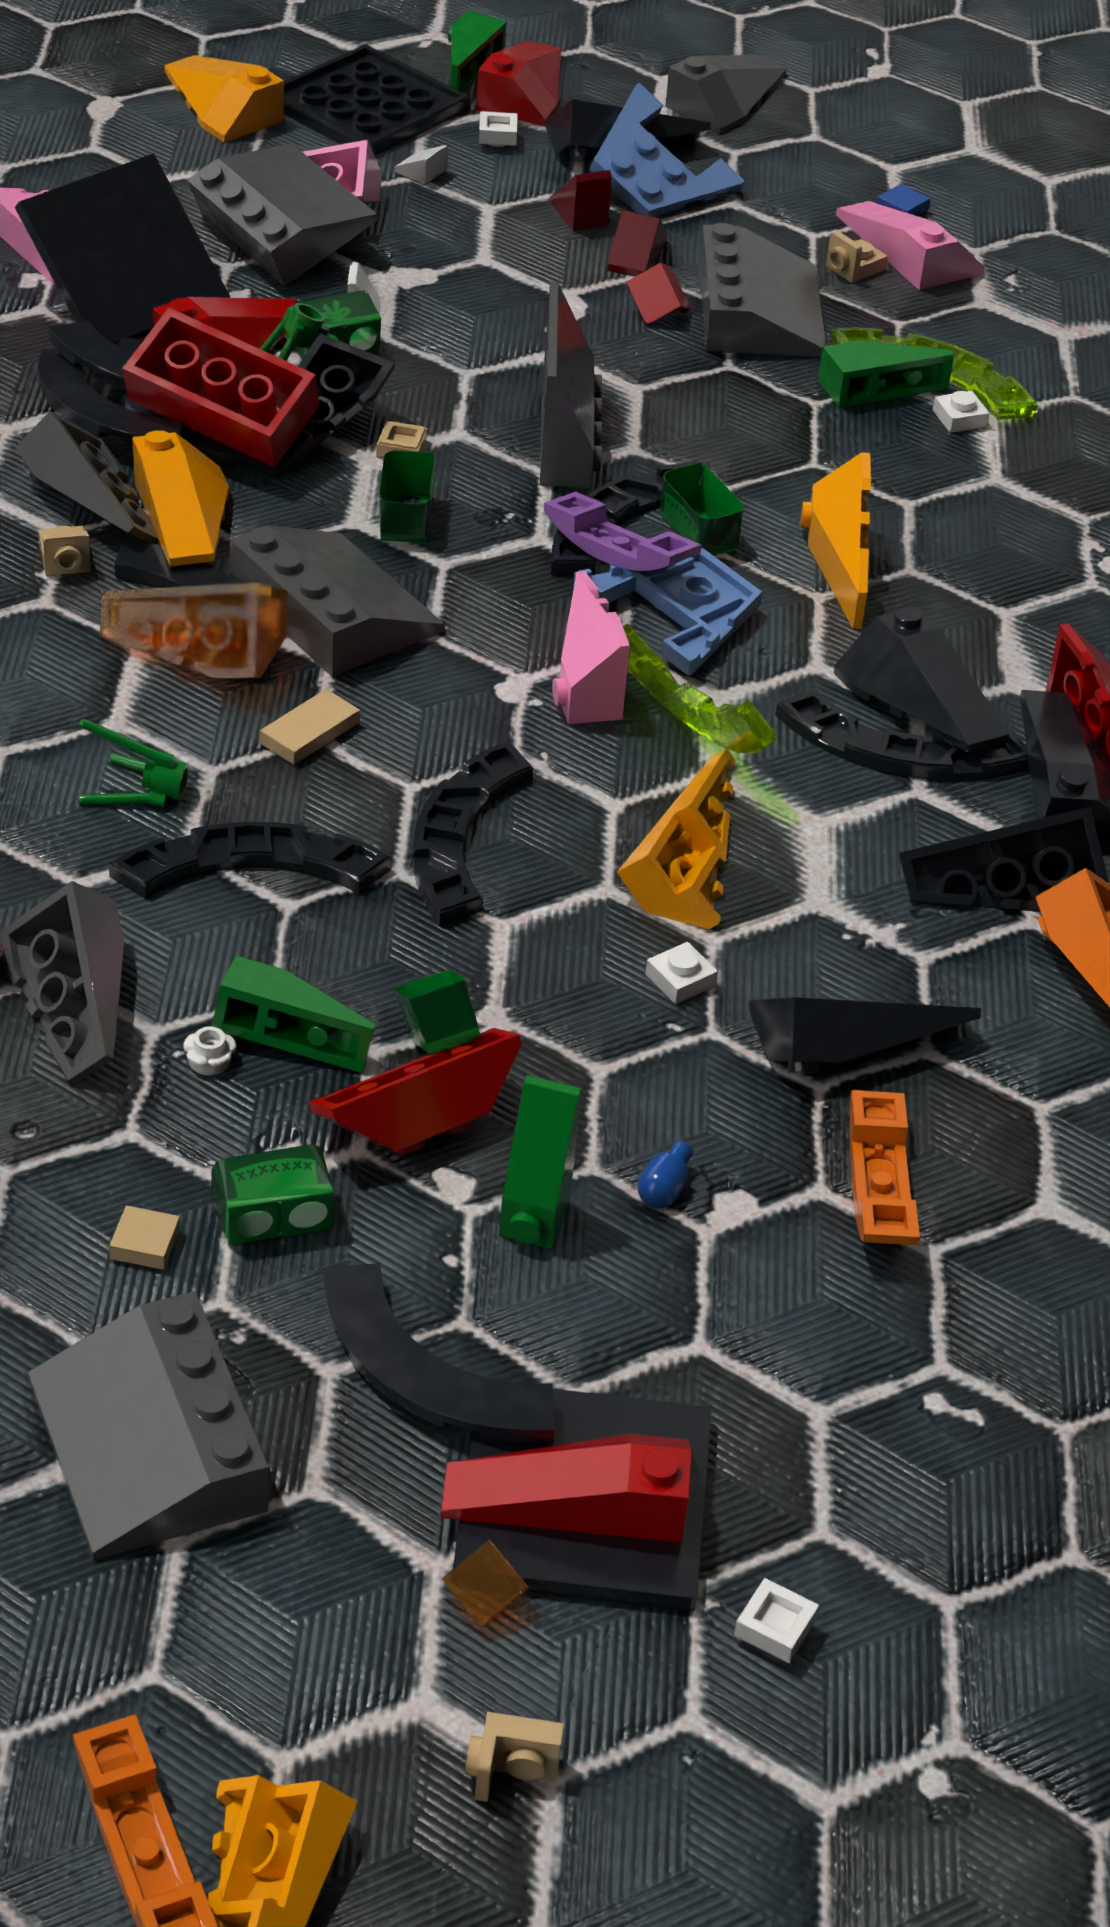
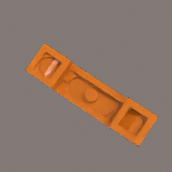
M851 1090L850 1159L852 1193L856 1224L862 1242L919 1245L920 1233L916 1200H911L905 1146L908 1122L904 1093Z
M136 1714L73 1734L74 1746L91 1804L115 1874L136 1926L218 1927L200 1881L195 1882L157 1784L156 1765Z

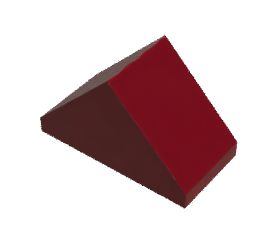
M611 170L574 175L550 196L552 206L572 231L608 226L612 184Z
M622 210L607 270L636 277L650 269L667 242L668 234L660 218Z

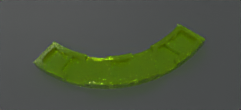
M854 327L832 329L830 339L832 345L861 340L951 350L955 355L950 382L966 391H973L977 398L991 411L996 420L1036 416L1038 404L1030 393L1012 376L1005 378L993 370L994 364L971 351L935 338L914 333H908V338L882 335L883 329Z
M627 623L623 626L630 645L627 670L653 697L687 726L713 743L739 753L750 754L759 752L777 739V734L750 701L747 700L737 705L724 703L721 707H716L710 696L701 692L690 683L685 682L681 686L678 685L670 673L668 665L649 647L635 629Z

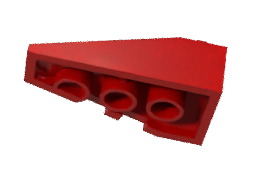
M528 40L492 53L478 69L476 110L517 113V120L545 127V120L558 109L561 48Z
M178 298L168 304L153 308V327L169 307L260 349L283 320L288 307H292L297 302L294 299ZM287 331L276 342L277 345H285L287 341L285 334Z
M1060 624L1046 691L1068 693L1110 766V664L1103 654L1070 624Z
M625 1434L448 1462L441 1518L682 1543L689 1498L691 1446L687 1439Z

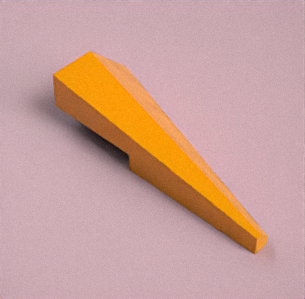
M727 747L710 757L616 872L646 913L708 930L720 922L721 916L714 911L715 900L723 895V885L717 881L718 868L726 863L730 814L724 809V802L733 793V786L727 781V772L735 766L736 762Z
M260 1775L220 1780L216 1799L225 1805L224 1831L214 1834L212 1842V1852L221 1858L220 1880L218 1888L208 1893V1902L217 1926L305 1927L358 1801L321 1780L279 1786Z

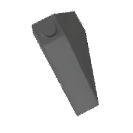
M71 881L2 929L0 937L7 975L13 985L21 988L28 1000L25 1006L30 1015L40 1020L46 1031L45 1041L67 1080L77 1083L114 1058L124 939L116 900Z

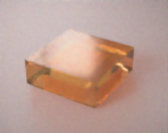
M490 1539L442 1578L444 1585L480 1629L485 1627L529 1590L526 1583Z

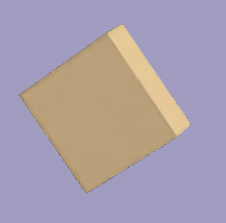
M386 421L377 442L376 457L384 458L387 452L393 450L423 452L427 442L428 428Z
M126 1205L109 1245L110 1259L164 1270L180 1231V1216Z

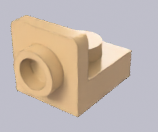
M839 231L830 234L826 266L849 282L854 283L886 270L888 256L873 247L871 243L862 239L853 241Z
M57 526L51 529L38 530L39 546L46 576L91 572L89 535L83 526Z
M487 1712L483 1737L471 1735L466 1760L465 1775L477 1777L475 1800L488 1802L493 1771L509 1773L513 1777L522 1780H535L538 1778L557 1780L564 1723Z

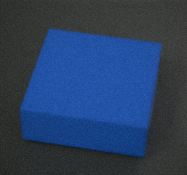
M899 184L879 195L877 204L919 216L929 210L931 198L903 184Z

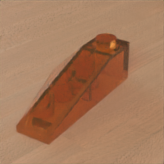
M260 583L101 591L100 637L168 660V662L201 672L215 679L261 678L286 638L288 590Z

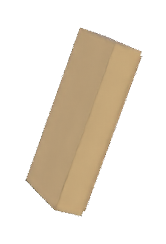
M325 689L261 729L260 744L295 765L360 723V709Z

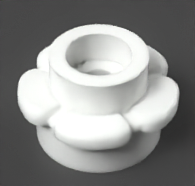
M203 1027L185 1039L183 1048L184 1051L188 1052L187 1059L194 1071L203 1075H216L224 1072L230 1066L231 1053L236 1051V1042L231 1035H225L219 1028Z

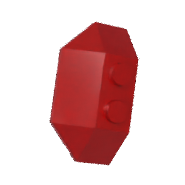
M492 1028L480 1033L481 1036L474 1040L429 1054L324 1097L309 1101L311 1112L374 1144L394 1150L397 1154L417 1151L426 1145L425 1139L440 1133L450 1135L463 1132L472 1127V1120L490 1113L522 1045L520 1035Z

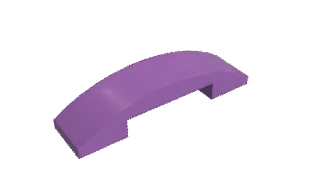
M573 492L544 503V512L568 539L593 557L616 567L636 571H651L661 569L701 553V544L670 531L647 539L607 522L606 504L578 492Z

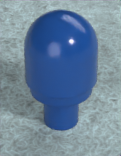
M676 1141L669 1152H661L651 1158L637 1182L638 1195L646 1205L657 1209L665 1208L673 1204L688 1183L690 1171L686 1164L693 1155V1149L690 1145L683 1141Z

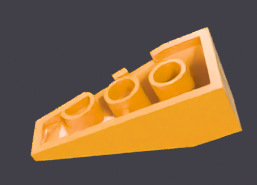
M196 55L164 65V72L178 93L185 95L188 108L195 110L197 113V121L200 126L224 143L284 121V80L271 73L265 67Z
M151 431L145 436L132 437L135 486L169 566L214 561L220 538V524L225 516V502L229 498V485L220 466L176 432Z
M863 452L813 484L810 502H802L800 528H808V547L853 629H862L868 594L869 549H867L870 512H867L868 499L864 496H870L871 462L870 453Z

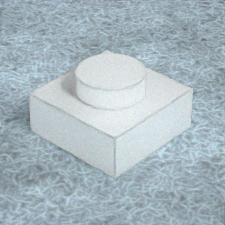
M480 111V144H488L492 147L516 146L517 113Z
M956 391L953 394L935 396L933 411L950 433L987 427L990 413L973 391Z
M685 942L647 959L645 975L669 999L678 1004L715 987L718 971L690 943Z
M764 1578L737 1619L734 1636L790 1663L817 1619L819 1604Z

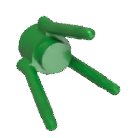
M296 303L294 307H288L283 320L260 349L269 353L284 332L287 331L285 334L287 341L278 357L287 361L295 345L306 348L309 343L315 341L319 333L327 336L329 328L323 325L325 316L316 308L304 303Z
M86 719L79 721V726L82 729L148 758V761L145 762L113 753L110 755L109 760L112 763L143 772L142 787L150 789L149 793L80 795L77 798L79 804H152L165 807L167 798L177 801L182 799L188 780V763L174 760L175 755L152 749Z

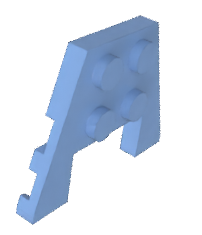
M640 83L634 87L590 167L592 172L611 170V190L636 213L651 217L684 209L687 203L701 200L703 203L714 200L716 195L728 192L729 195L737 193L745 182L721 158L701 174L695 176L679 159L658 142L651 133L644 129L643 126L660 114L663 104Z
M701 548L700 554L651 571L628 570L610 565V572L591 575L590 569L577 571H586L598 588L599 598H606L608 602H611L636 591L652 603L656 609L661 610L682 626L684 631L663 640L661 655L688 676L693 674L761 605L762 591L704 548ZM577 572L574 573V584Z

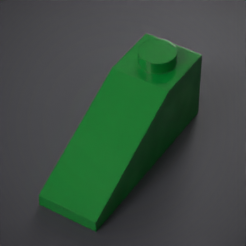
M468 10L457 21L452 23L448 33V41L451 43L450 87L464 93L478 80V69L492 53L505 49L507 21Z
M861 340L823 346L818 382L838 408L949 389L955 354L947 349Z
M236 955L220 984L211 1027L219 1028L226 1034L363 1073L375 1024L285 969Z
M530 1075L526 1076L503 1190L499 1236L525 1244L553 1249L570 1204L581 1088Z

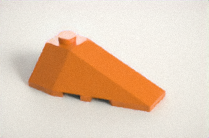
M1084 868L1036 896L1042 914L1038 918V923L1045 937L1057 945L1110 1007V884L1087 868Z

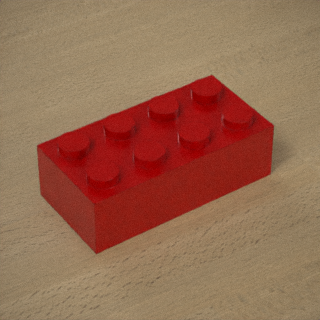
M169 307L122 368L130 401L171 420L183 421L184 426L274 468L319 407L316 374Z

